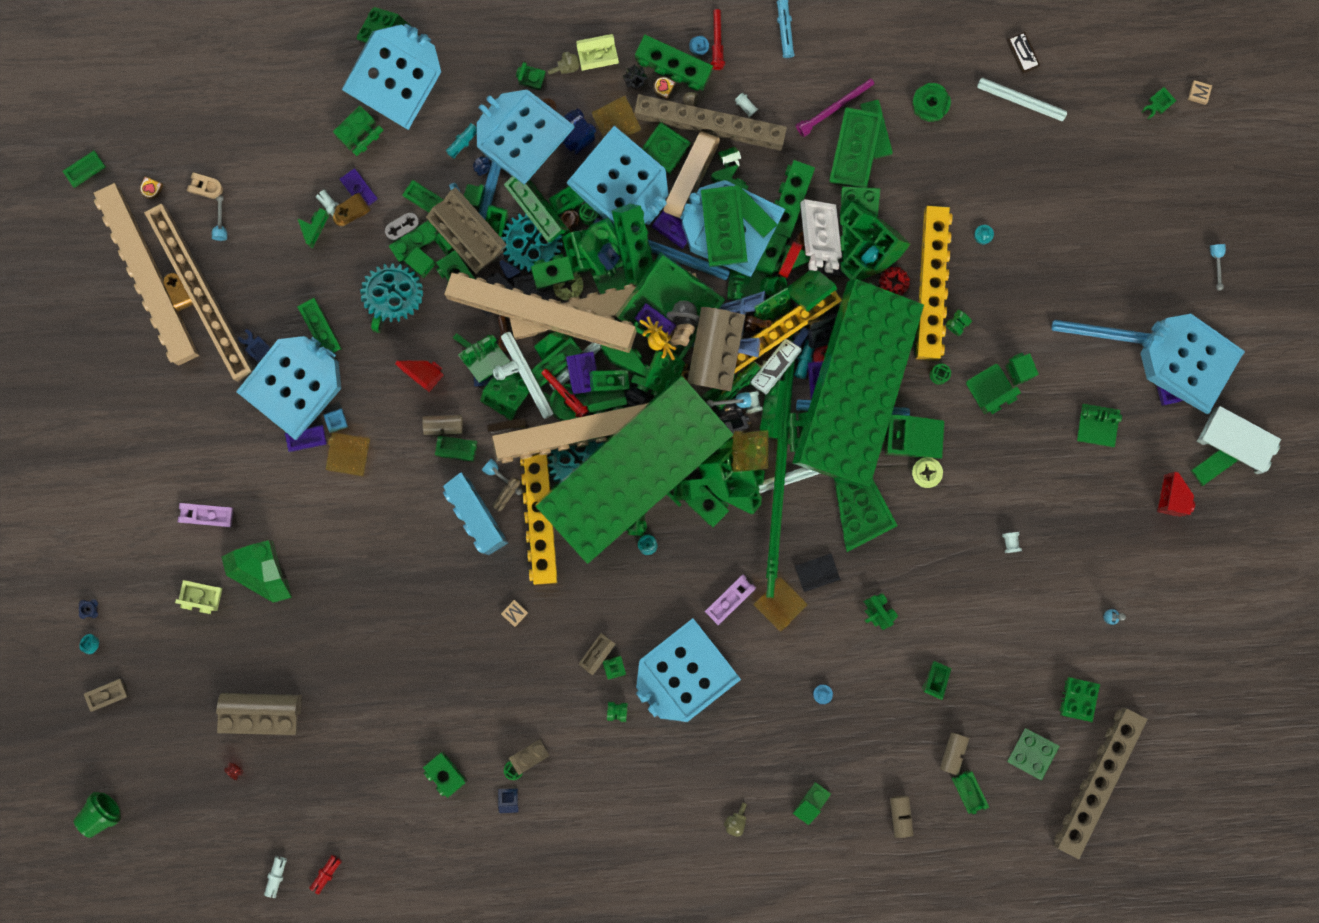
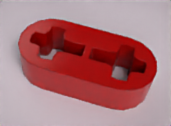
M793 241L778 274L786 278L788 277L802 248L801 244Z

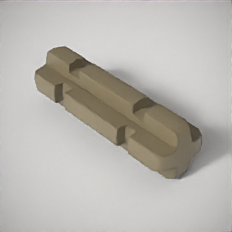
M512 477L508 481V485L504 487L493 504L497 511H501L505 507V503L509 501L515 489L520 485L519 479Z

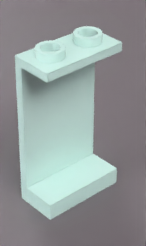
M1221 406L1213 409L1197 440L1202 445L1210 444L1256 469L1254 471L1256 474L1268 471L1272 463L1270 460L1279 451V443L1281 441L1280 438Z

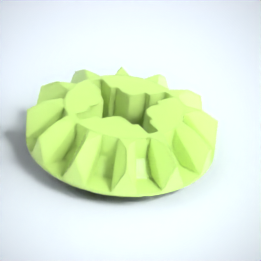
M573 273L574 280L568 281L574 282L571 285L572 292L568 288H563L565 282L553 285L554 292L560 299L569 301L568 299L579 297L582 293L583 281L577 273Z
M925 457L915 463L912 476L915 483L921 487L931 488L941 481L943 469L937 460ZM926 466L929 471H935V473L929 475V478H926V475H920V473L925 471Z

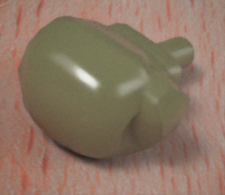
M564 52L561 60L557 61L558 66L548 70V73L550 75L560 71L561 74H568L577 71L580 67L576 54Z
M742 803L738 814L734 813L733 816L726 818L724 826L728 834L735 837L743 834L747 819L743 814L747 804Z

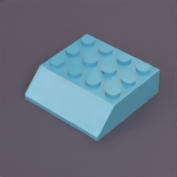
M461 472L443 486L445 498L448 502L455 505L453 510L456 516L466 523L463 527L468 535L475 538L476 541L473 543L479 552L490 555L508 544L505 536L467 476Z

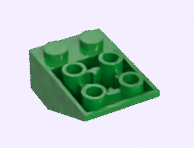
M600 345L601 351L611 365L621 370H628V373L631 375L646 378L650 367L647 364L643 365L641 362L642 356L636 348L634 350L631 348L630 353Z
M891 415L886 432L885 455L942 459L944 421L914 416Z

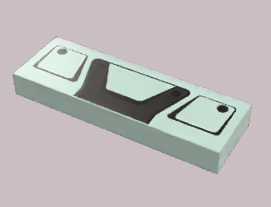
M785 339L752 379L751 385L767 394L799 355L801 348Z

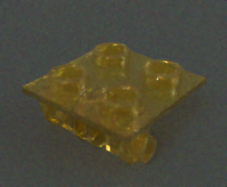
M626 96L591 112L603 138L613 126L617 127L626 136L641 130Z
M768 430L747 433L734 431L732 436L733 472L768 469Z
M332 432V436L328 441L330 447L326 470L364 476L370 439Z
M780 577L775 582L774 598H767L765 592L753 605L781 632L808 604Z

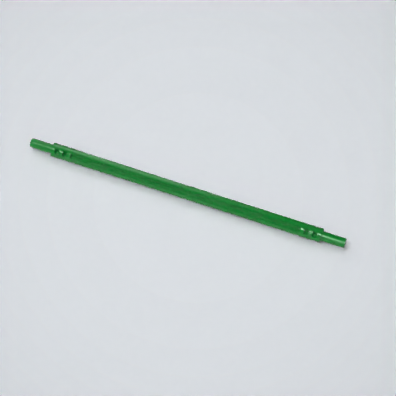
M793 333L792 335H790V336L787 338V340H789L790 342L793 343L794 340H792L791 338L793 337V335H794L795 333ZM795 360L783 373V381L786 384L777 442L769 551L766 568V578H768L767 598H774L775 579L778 577V557L789 435L787 421H789Z

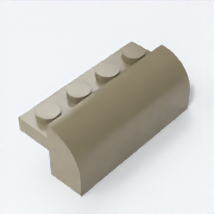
M456 187L448 193L442 202L435 205L426 216L430 223L476 274L496 260L507 245Z
M701 307L688 376L689 384L731 391L745 319L744 314Z
M221 693L216 714H218L217 733L297 735L302 695Z

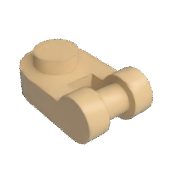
M192 173L191 185H188L186 190L196 195L215 199L222 194L223 187L214 178ZM199 182H203L202 188H198Z
M690 324L676 325V328L669 335L671 336L669 343L671 345L681 344L687 346L690 341L688 338L694 333L695 327Z

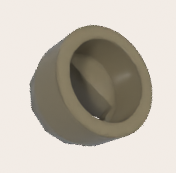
M687 92L683 97L684 104L696 107L697 93Z

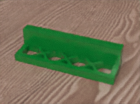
M512 176L504 184L547 242L551 243L560 234L566 235L570 232L530 179L524 185Z

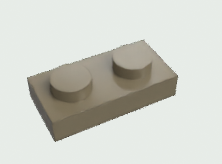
M601 633L579 662V665L588 673L594 675L615 646V643Z
M118 679L85 693L84 697L90 712H93L127 698L129 695L123 680Z
M539 739L509 759L518 775L550 755Z

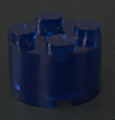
M577 108L576 110H570L563 116L575 127L562 141L568 150H575L574 154H578L595 140L594 133H596L595 127L591 123L586 122L583 113Z

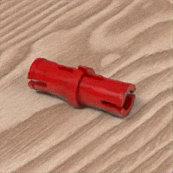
M331 855L324 868H320L318 871L319 875L309 889L314 891L316 886L319 885L315 891L319 895L328 880L331 881L333 878V873L342 863L341 859L338 858L332 864L337 856Z

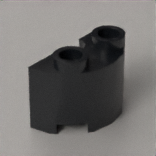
M736 403L726 404L722 410L715 406L718 417L733 434L749 429L752 426L748 415L744 416L741 411L744 408H740Z

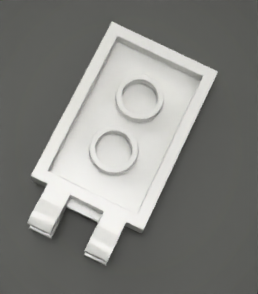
M804 199L800 203L806 255L811 256L809 270L817 271V267H823V261H826L825 272L833 273V269H839L838 260L842 258L836 205Z

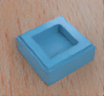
M343 409L324 414L329 433L348 428Z

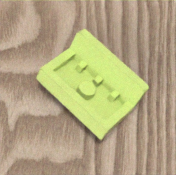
M613 34L576 41L582 71L619 63Z
M183 580L179 599H176L175 603L181 604L180 608L192 610V607L200 608L199 612L211 614V611H218L223 588Z

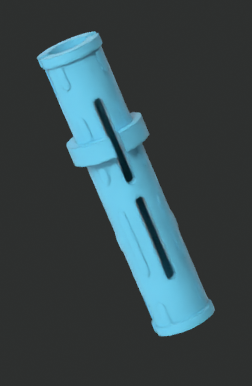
M778 0L776 2L779 16L777 23L780 25L783 58H791L795 56L790 23L792 16L789 15L788 0Z

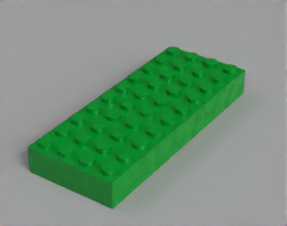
M858 279L847 282L792 464L861 488L870 487L924 304Z
M680 375L542 497L535 506L588 564L734 434L683 376Z

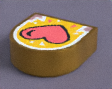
M660 77L654 83V91L658 96L668 100L676 82L667 77Z
M145 176L140 185V192L144 197L154 199L159 196L164 185Z

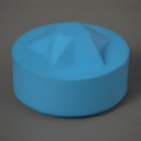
M703 36L692 38L689 43L690 51L697 56L705 54L709 49L708 40Z
M818 685L813 691L814 700L820 704L829 703L833 697V692L827 685Z

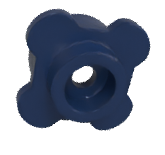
M481 156L473 163L474 171L477 172L478 176L489 171L491 162L488 161V157L484 158Z
M95 599L91 601L81 600L79 602V617L81 619L86 617L97 618L98 601Z

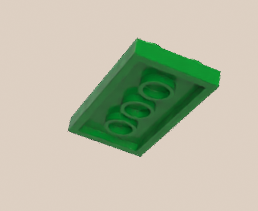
M845 108L829 180L830 183L851 187H868L883 114Z
M739 185L701 190L709 267L748 263Z

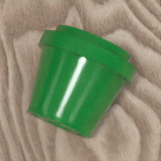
M93 792L74 818V825L82 835L92 838L106 828L115 826L121 820V811L118 804L109 795L102 792Z

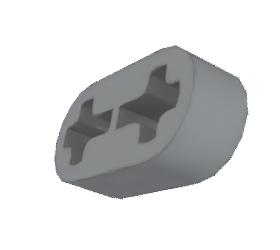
M413 213L404 214L386 226L385 234L390 240L397 241L419 227V219ZM408 218H410L411 220L415 219V221H413V226H410L408 224L403 227V225L408 223ZM394 227V229L396 230L401 227V229L397 231L398 235H389L391 233V228Z

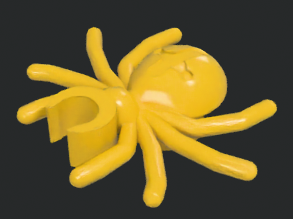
M649 316L647 317L649 324L640 320V323L649 329L645 330L642 335L646 336L647 333H651L648 337L649 346L656 351L663 348L662 358H665L668 352L671 359L675 360L670 349L676 350V347L668 343L671 336H668V332L664 333L662 331L663 326L657 328L659 322L656 321L653 325Z

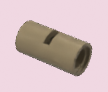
M462 415L423 416L424 435L463 434Z
M953 732L950 733L940 770L954 775L959 774L963 761L961 757L962 754L965 755L970 738Z
M909 796L891 797L890 804L894 837L905 838L914 836Z

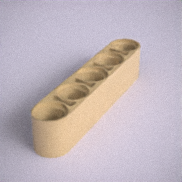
M703 131L698 134L667 198V204L664 207L665 213L681 218L685 210V204H691L689 203V197L691 193L697 192L718 148L719 137Z

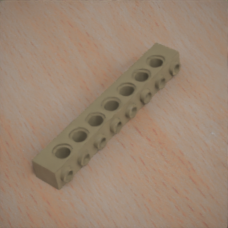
M639 94L634 112V119L656 124L661 122L666 126L697 133L703 131L720 138L780 151L782 150L787 127Z
M1121 708V710L1116 712L1114 716L1115 722L1105 734L1107 739L1104 745L1101 744L1098 748V757L1095 762L1091 763L1088 769L1089 775L1080 785L1081 792L1078 797L1073 799L1071 804L1072 810L1070 814L1065 816L1062 823L1064 826L1061 832H1058L1054 838V847L1077 859H1080L1148 720L1127 708ZM1126 724L1128 727L1127 734L1123 735L1121 733V727ZM1115 742H1118L1120 745L1117 752L1112 750V745ZM1109 759L1111 767L1105 770L1104 762ZM1098 777H1101L1103 780L1100 787L1095 785V780ZM1092 794L1094 802L1088 805L1086 799ZM1084 812L1086 818L1084 821L1079 822L1078 815ZM1076 829V838L1070 839V831Z

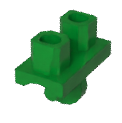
M883 593L863 601L867 607L865 613L868 618L864 620L866 624L871 621L875 627L879 625L882 631L894 625L893 622L898 615L893 609L885 611L883 605L887 603V598Z

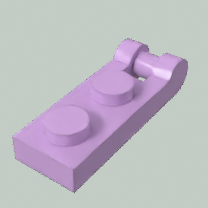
M179 504L181 512L180 517H178V523L232 527L234 508ZM189 510H193L192 518L188 517Z
M744 574L705 611L717 625L756 589L753 584L746 580L747 577ZM740 585L745 589L742 594L737 590Z

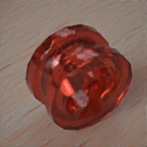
M233 762L229 763L228 768H224L225 773L236 781L239 779L238 776L244 773Z

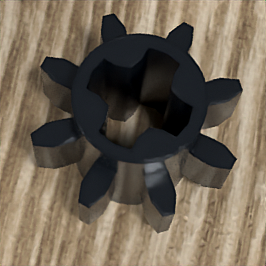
M634 64L632 67L626 68V74L623 75V79L626 81L625 83L628 88L632 86L636 90L644 86L643 83L647 76L644 73L643 67L638 68Z
M632 385L625 395L628 400L627 405L631 407L642 405L648 396L644 391L637 389V386L635 388Z

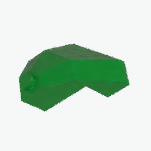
M854 202L850 203L840 217V225H842L843 236H841V251H843L841 271L850 280H862L883 272L900 259L910 246V243L898 231ZM875 246L879 249L877 259L874 262L865 264L861 257L869 248Z
M762 436L735 442V446L721 454L714 452L699 465L698 469L702 479L709 478L707 486L719 499L749 514H754L760 507L762 496H760V488L758 486L763 485L765 471L762 470V461L766 460L767 455Z
M267 540L252 544L221 557L226 576L274 603L292 598L288 579H283L274 541Z

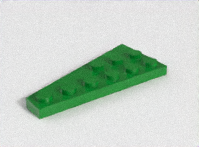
M834 478L846 553L898 526L873 478L870 487L864 488Z

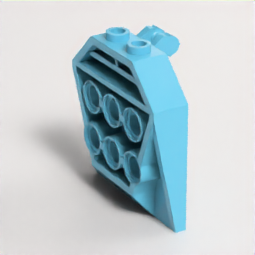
M405 24L404 26L396 25L371 33L341 90L409 130L437 81L441 69L435 45L430 43L431 39L428 35L421 34L419 36L417 35L418 29ZM382 48L388 50V56L385 59L379 53ZM398 58H402L405 61V65L401 69L396 65ZM370 68L377 70V76L373 79L368 75ZM415 68H419L421 71V76L418 79L413 77V70ZM387 78H391L394 82L393 87L390 89L385 86ZM404 88H408L410 91V95L406 99L401 95V91Z
M529 90L503 93L495 100L489 95L486 99L491 104V107L487 109L482 104L478 107L483 114L477 121V147L486 157L525 185L575 127Z
M615 126L612 127L567 181V184L603 219L609 218L613 225L612 210L617 209L615 201L621 202L622 206L630 203L641 205L644 212V223L647 225L653 221L660 213L659 211L667 204L665 199L668 196L665 168ZM620 159H626L628 161V165H623L620 162ZM608 173H615L617 179H611ZM638 173L644 174L646 179H639ZM597 186L603 187L605 193H599ZM626 187H631L634 190V194H629Z
M726 180L701 187L697 193H691L689 197V203L691 204H685V210L680 218L683 220L682 228L690 251L707 259L708 251L701 190L735 186ZM743 189L778 225L785 209ZM743 219L748 263L723 266L751 277L776 227L763 239Z
M1192 314L1170 317L1160 322L1157 321L1151 329L1153 331L1151 336H1148L1142 344L1144 348L1141 351V357L1146 378L1202 412L1209 414L1245 351Z
M305 336L278 339L236 391L295 440L300 437L341 390L339 362L334 358L336 355L323 346L320 348L321 343L314 337H311V339ZM289 358L290 365L285 368L283 361ZM300 370L305 371V376L303 379L298 378V372ZM271 376H275L276 382L271 386L269 379ZM318 381L320 383L319 390L314 391L312 386L315 382ZM289 387L291 394L285 397L283 394L284 390ZM304 399L306 403L305 407L300 410L298 407V403L300 400Z
M692 618L640 659L636 685L638 691L636 694L642 703L646 701L649 703L648 710L654 717L658 715L660 719L688 722L741 679ZM678 647H683L686 650V655L683 658H678L675 655V650ZM661 661L666 662L668 665L665 672L657 670L656 666ZM691 662L698 665V670L695 673L687 671V665ZM671 677H677L680 680L678 687L673 688L669 686V679ZM702 678H708L710 681V685L705 689L699 686V681ZM684 692H688L692 696L691 701L688 703L681 701V695Z

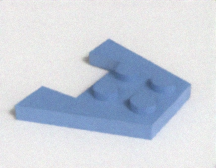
M763 291L722 304L719 309L745 315L746 312L755 311L754 306L766 300V293ZM742 329L738 353L759 357L760 339H742Z

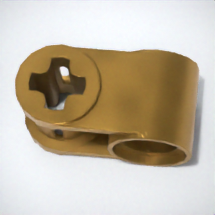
M357 193L336 207L333 221L338 226H345L367 214L371 208L361 194Z
M174 273L166 275L164 286L176 311L179 312L193 305L178 275ZM174 279L177 280L175 287L172 286Z

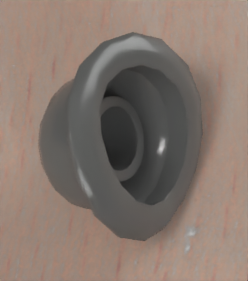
M678 301L675 303L672 311L666 313L667 318L675 325L690 324L694 327L698 326L699 316H697V308L689 301Z

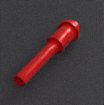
M715 9L713 10L714 45L712 46V62L710 65L713 66L714 70H722L725 66V61H723L724 46L721 45V10Z
M547 368L542 371L541 374L566 400L565 403L576 413V417H585L589 413L588 407L584 406L574 394L571 395Z

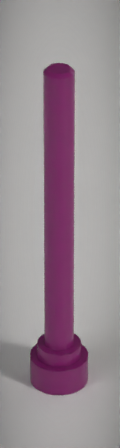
M868 79L809 121L802 120L795 126L802 137L810 134L813 126L874 85L873 79Z

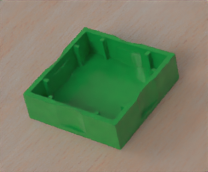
M661 252L616 315L621 321L633 323L636 331L639 334H643L645 330L649 329L634 319V317L645 302L667 318L666 313L672 311L675 303L678 301H689L696 306L697 316L700 317L701 307L719 309L725 299ZM698 326L695 327L694 333L688 338L690 341L687 346L681 344L672 345L676 347V350L670 349L675 358L682 360L693 345Z

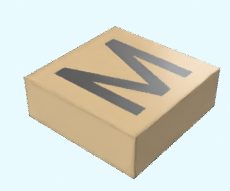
M1194 80L1188 100L1206 105L1212 85Z
M515 600L501 613L514 627L528 614Z

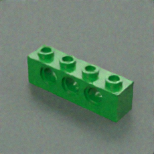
M644 35L635 53V60L639 65L643 67L649 66L660 75H669L673 81L678 83L684 82L695 91L704 90L713 71L712 65L647 35ZM653 54H659L661 58L659 60H654L651 58V56ZM674 61L678 66L671 68L668 64ZM692 69L695 71V74L689 76L685 71Z
M796 160L793 161L792 165L788 164L785 176H788L786 183L782 182L778 193H781L780 200H775L774 203L784 208L783 214L788 217L786 222L779 221L774 233L786 237L787 242L790 240L801 209L800 202L805 198L815 167ZM797 179L801 185L795 187L791 184V180ZM792 197L794 203L787 204L784 198Z
M630 203L612 210V216L627 283L637 286L653 264L651 256L652 250L647 237L648 231L643 218L644 212L641 205Z

